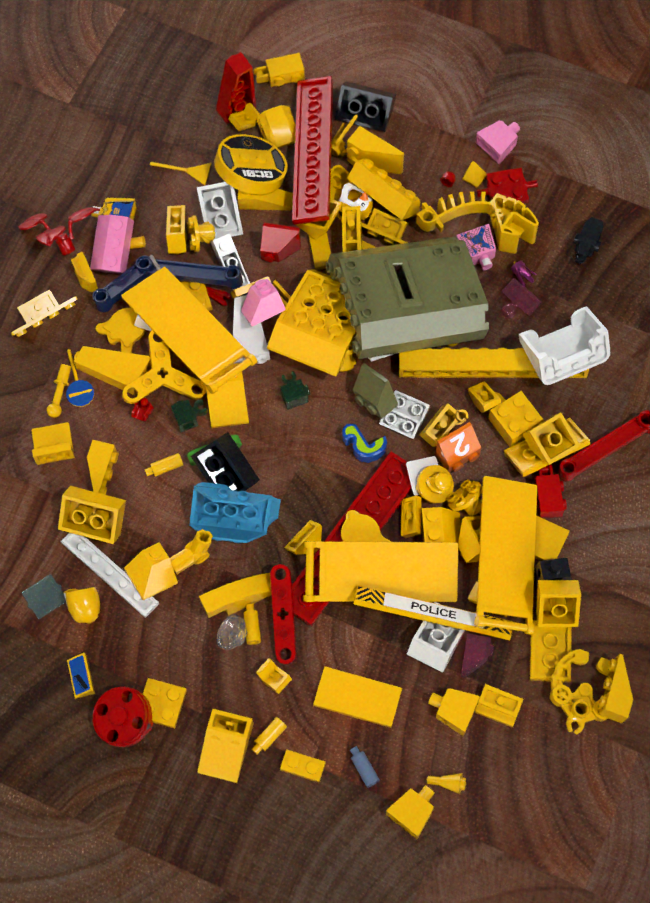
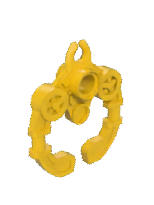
M581 649L571 651L563 656L559 662L556 661L554 663V674L550 677V700L554 705L561 707L568 716L566 720L568 732L573 731L572 722L578 723L579 727L574 730L576 735L584 729L586 722L592 720L603 722L608 719L599 715V700L594 701L593 689L589 683H582L574 693L567 686L563 685L565 678L561 677L562 672L568 669L570 663L580 666L587 664L589 661V652ZM601 657L596 664V669L601 674L609 677L610 671L608 666L611 660ZM576 706L582 709V715L576 712Z

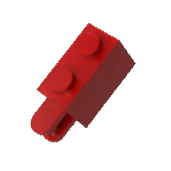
M552 464L538 470V476L534 480V485H537L538 516L543 519L562 517L564 510H567L566 499L562 498V492H564L563 480L560 481L559 474L553 475Z

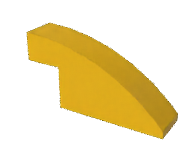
M270 573L237 580L200 595V602L208 618L224 610L230 616L246 608L247 604H254L271 596Z

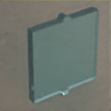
M51 574L22 592V595L28 602V608H32L38 619L66 602L61 585L56 583Z

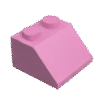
M261 279L250 287L241 312L253 327L286 309L277 289L268 279Z

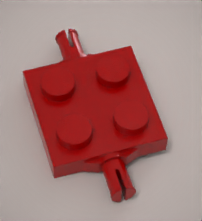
M522 168L486 173L487 188L477 190V197H481V192H486L485 196L488 195L492 200L497 193L506 196V198L510 197L516 199V201L519 200L524 204L529 202L528 188L538 187L537 180L526 181Z

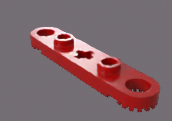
M278 564L270 572L275 654L280 663L290 664L295 661L297 654L291 571L287 566ZM279 569H284L286 572V576L282 580H278L275 575ZM283 608L289 613L285 616L284 620L278 615L282 612ZM286 648L291 651V657L288 660H284L281 657V651Z

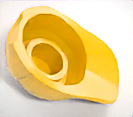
M335 165L331 168L330 199L335 201L340 200L344 185L347 183L352 184L347 179L349 172L341 165Z

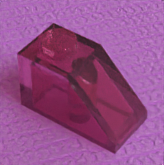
M467 634L460 678L467 677L487 663L489 656H493L494 644H491V637Z

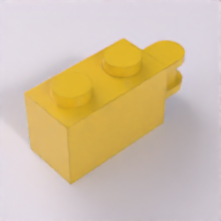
M300 53L267 59L266 66L257 67L253 70L254 75L257 76V83L270 82L271 87L305 80Z

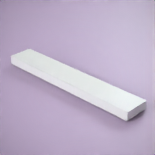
M69 533L61 541L67 549L145 618L159 605V602L154 597L142 600L128 575L86 537Z

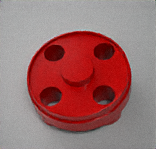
M129 687L110 689L98 699L94 707V729L98 736L110 745L117 747L133 746L140 742L153 728L151 705L145 695L136 689ZM132 693V700L129 702L128 696ZM107 706L108 712L104 715L103 711L104 708ZM142 719L143 725L139 728L138 723ZM118 732V739L115 741L114 735Z

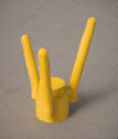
M358 115L352 118L345 129L346 124L342 123L331 142V154L338 157L341 155L343 157L347 153V148L345 149L346 144L342 138L358 118Z

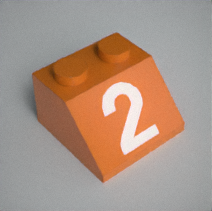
M469 422L437 441L435 456L449 473L460 470L464 466L463 464L468 461L473 462L480 456L481 445L472 424Z

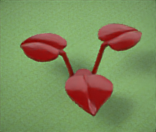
M87 207L71 214L68 217L69 235L63 233L66 230L65 226L50 229L44 221L47 218V215L44 213L29 217L18 228L20 230H27L38 224H43L47 230L36 236L37 241L51 246L55 240L62 255H67L75 251L72 239H74L72 224L86 218L95 211H100V209Z

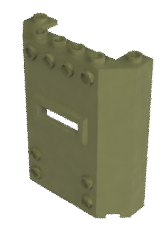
M455 236L330 254L328 262H326L327 273H330L331 279H339L340 292L344 294L345 307L350 312V322L355 327L357 333L352 342V349L357 354L358 359L480 340L485 338L489 330V322L485 321V311H488L486 296L465 241L458 240ZM394 266H402L413 297L412 299H405Z

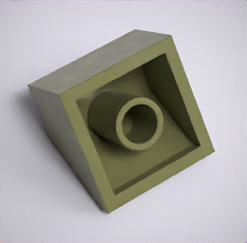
M364 363L361 366L353 388L356 396L355 401L361 407L365 406L372 415L376 414L382 419L398 406V402L389 380Z

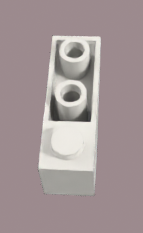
M228 234L211 241L220 265L224 267L230 265L238 266L243 278L242 286L250 284L231 235Z

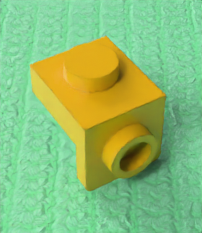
M247 103L244 111L231 114L229 121L238 131L255 127L257 123L256 117L260 113L251 103Z
M270 658L256 671L261 681L278 694L292 680L290 675L277 667Z

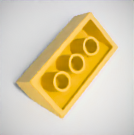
M364 158L355 162L347 177L350 182L366 192V194L399 219L404 220L417 216V213L420 212V199L416 197L413 191L405 189L401 186V182L389 177L385 170L377 168L370 159Z

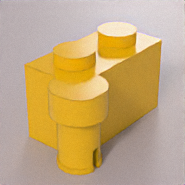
M447 403L441 406L419 435L432 447L437 446V441L447 436L454 426L461 425L468 419V412L463 409L455 410Z

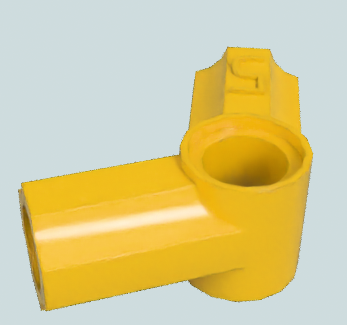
M203 529L197 531L194 539L185 546V549L169 558L176 574H179L193 564L197 565L204 562L210 556L207 551L213 537L210 531Z

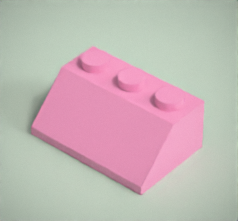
M117 215L98 216L90 265L91 270L122 274L126 271L134 220Z

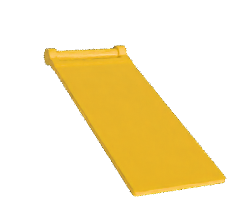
M166 267L161 268L122 294L123 300L200 379L211 394L217 392L220 386L250 365L254 366L257 363L256 357L250 354ZM243 356L246 358V360L238 364L236 367L228 371L226 374L221 376L216 381H210V379L215 377L217 374L225 370L227 367L232 365L234 362H236Z
M489 476L483 477L478 594L474 621L476 627L489 626L523 631L529 635H532L534 632L533 593L537 485ZM484 612L525 618V624L485 618Z
M304 541V548H306L304 602H354L357 585L427 602L457 601L458 543ZM314 548H320L319 595H313Z

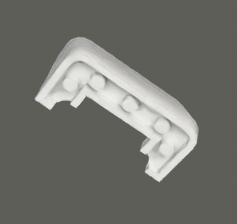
M587 306L578 309L572 314L571 325L540 338L534 330H527L519 334L520 343L539 379L545 385L556 383L605 362L610 356L608 330Z

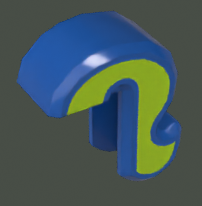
M346 424L342 429L344 444L346 446H349L350 443L353 444V454L360 462L370 463L377 461L385 454L387 449L386 436L369 445L356 424Z

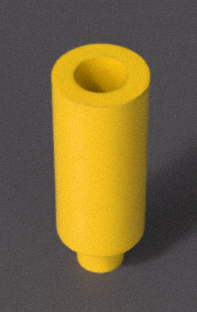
M176 453L151 463V467L144 470L147 476L154 474L156 477L184 465L180 454Z
M247 604L246 611L243 612L246 641L248 645H255L261 643L258 611L254 610V604Z
M276 717L254 741L256 745L251 750L256 755L261 750L266 751L287 726Z

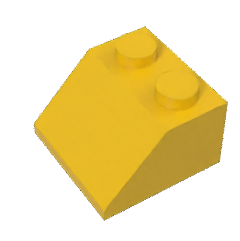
M562 413L551 416L522 434L531 450L547 465L552 464L580 447Z
M443 507L422 508L423 542L458 543L461 529L460 512Z

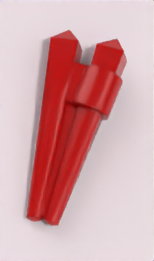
M206 286L208 296L222 306L227 305L224 298L228 300L232 298L230 293Z

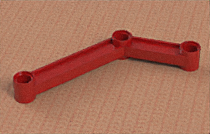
M642 411L635 418L570 458L563 460L558 470L559 478L569 482L577 475L643 434H650V424L642 422V420H647L650 423V411ZM563 468H570L572 472L567 473Z

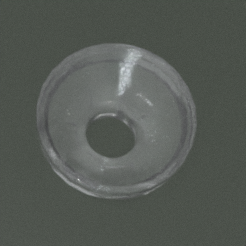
M232 614L223 621L217 634V644L220 648L232 650L245 642L247 629L244 619L236 614Z

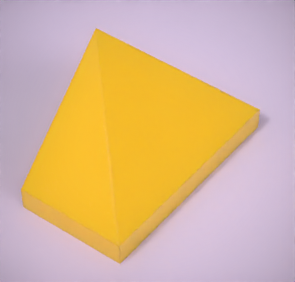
M309 520L284 548L294 554H306L304 541H321V524ZM314 548V554L319 548Z

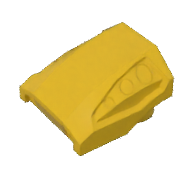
M280 105L265 110L256 117L264 140L272 143L278 149L295 143L296 123L290 106Z

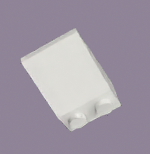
M226 182L197 187L203 221L213 224L215 239L228 234L231 237L243 235L234 187Z
M423 621L412 639L407 655L443 672L465 630Z

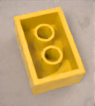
M70 486L62 495L58 530L114 544L121 535L126 500Z

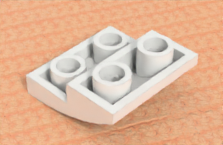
M395 390L394 395L398 406L382 418L379 424L414 439L430 405Z

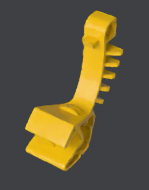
M459 192L457 206H455L453 195L450 194L447 198V209L444 199L441 197L438 200L437 213L426 202L422 203L421 208L423 210L417 213L416 223L423 231L430 232L437 228L442 232L444 230L443 224L454 218L472 213H488L491 216L498 250L514 254L517 253L519 238L529 244L535 243L539 224L533 212L528 207L526 208V205L521 201H516V199L510 197L506 198V196L496 193L491 202L485 201L486 192H481L480 201H475L474 192H470L468 203L464 202L463 192Z

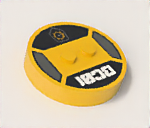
M237 134L225 138L220 143L214 160L217 173L227 184L250 194H268L279 189L288 168L286 158L275 145L260 137L247 134Z

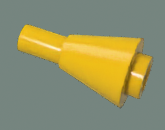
M462 773L441 777L428 776L427 784L440 785V787L460 794L461 790H465L466 778H463Z

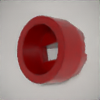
M450 171L445 172L440 178V182L446 187H452L456 180L455 174Z

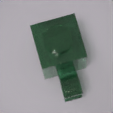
M294 371L291 372L292 379L287 380L285 375H282L284 385L280 386V393L287 410L309 402L308 395H310L308 385H304L301 379L296 380Z
M202 399L197 400L193 407L189 400H180L171 406L172 414L181 433L197 427L196 417L208 413L206 408L198 409L199 406L204 405Z

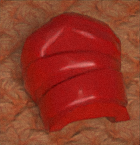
M143 398L134 404L131 417L146 422L154 407L146 398Z

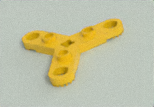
M151 330L148 336L151 370L125 386L122 392L124 401L135 404L161 386L186 395L193 400L203 398L206 393V386L200 380L171 367L169 347L163 341H154L153 335L156 333ZM160 370H163V373H167L164 378L158 375ZM192 386H199L201 394H194ZM130 389L135 390L137 397L129 398L127 391Z

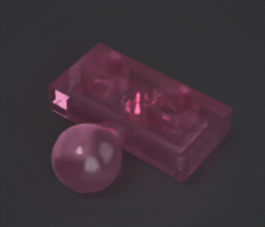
M515 278L501 291L512 301L511 304H505L502 308V314L506 318L514 317L517 307L530 316L542 303Z

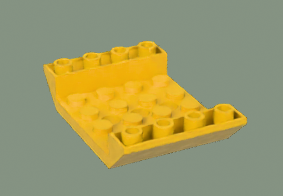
M309 269L286 304V310L277 319L267 349L336 377L344 364L345 353L357 333L355 327L351 325V315L349 310H346L345 297L340 292L339 279L332 280L330 275ZM309 302L312 303L313 306H306L305 304ZM327 309L330 313H323L321 310ZM345 316V317H347L348 319H347V320H341V319H339V317Z

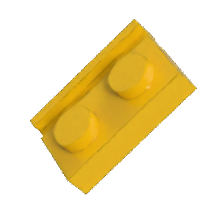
M485 684L474 713L513 728L523 699Z

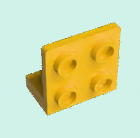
M68 422L32 429L34 444L32 454L37 465L75 458L70 424Z

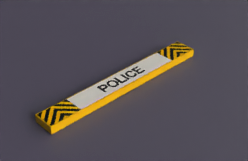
M358 585L356 588L354 605L510 640L512 636V630L489 626L476 627L474 624L476 613ZM484 615L485 618L509 621L505 619Z

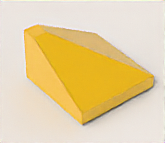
M472 161L462 180L478 188L486 178V172L476 162Z

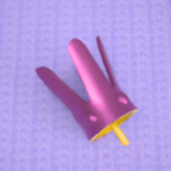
M523 261L513 262L514 265L511 271L513 274H516L522 287L525 288V283L521 274L533 283L534 279L529 272L534 275L537 274L527 268Z

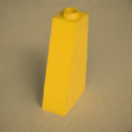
M83 346L74 356V364L77 370L121 390L151 370L150 357L146 355ZM133 389L127 391L134 396L137 394Z

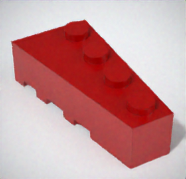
M241 52L230 56L225 61L216 111L226 124L230 123V115L244 111L247 103H251L256 108L253 67Z

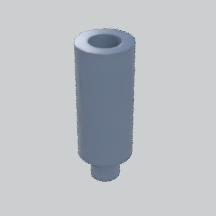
M357 746L350 750L353 755L351 760L366 787L369 788L378 783L380 779L364 751L360 752Z

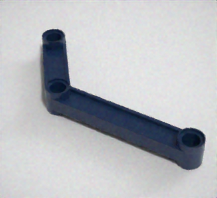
M149 256L139 257L136 263L104 288L97 289L93 293V300L97 309L100 312L110 311L113 304L122 298L123 293L157 272ZM155 259L160 268L166 267L179 281L228 286L231 289L240 288L243 284L241 271L236 265L224 267Z

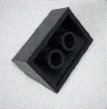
M345 82L341 85L335 120L349 123L355 115H358L353 124L386 132L393 112L396 94Z
M229 432L191 456L208 483L223 484L230 487L231 490L246 491L260 480Z

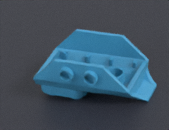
M201 482L194 485L189 526L196 531L201 529L210 531L213 536L212 539L216 541L248 543L267 535L269 525L278 519L281 499H277L272 495L231 490L230 487L223 484Z

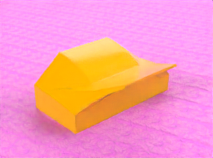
M80 252L75 258L71 259L75 268V274L81 288L94 292L98 289L96 280L84 253Z
M485 381L468 388L474 405L481 413L505 401V398L500 393L494 392Z

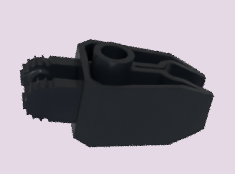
M591 217L585 222L581 233L576 234L573 242L576 244L574 250L577 252L575 256L576 263L583 264L588 256L592 257L594 251L598 252L601 245L599 240L604 227L602 220Z

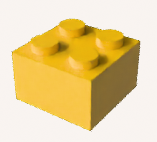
M522 391L492 408L488 418L509 447L525 439L522 435L523 433L544 421Z
M538 580L536 603L538 627H578L581 602L578 580Z

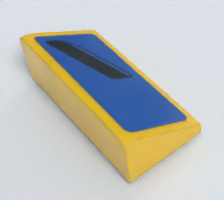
M86 653L68 659L67 663L75 699L95 694Z

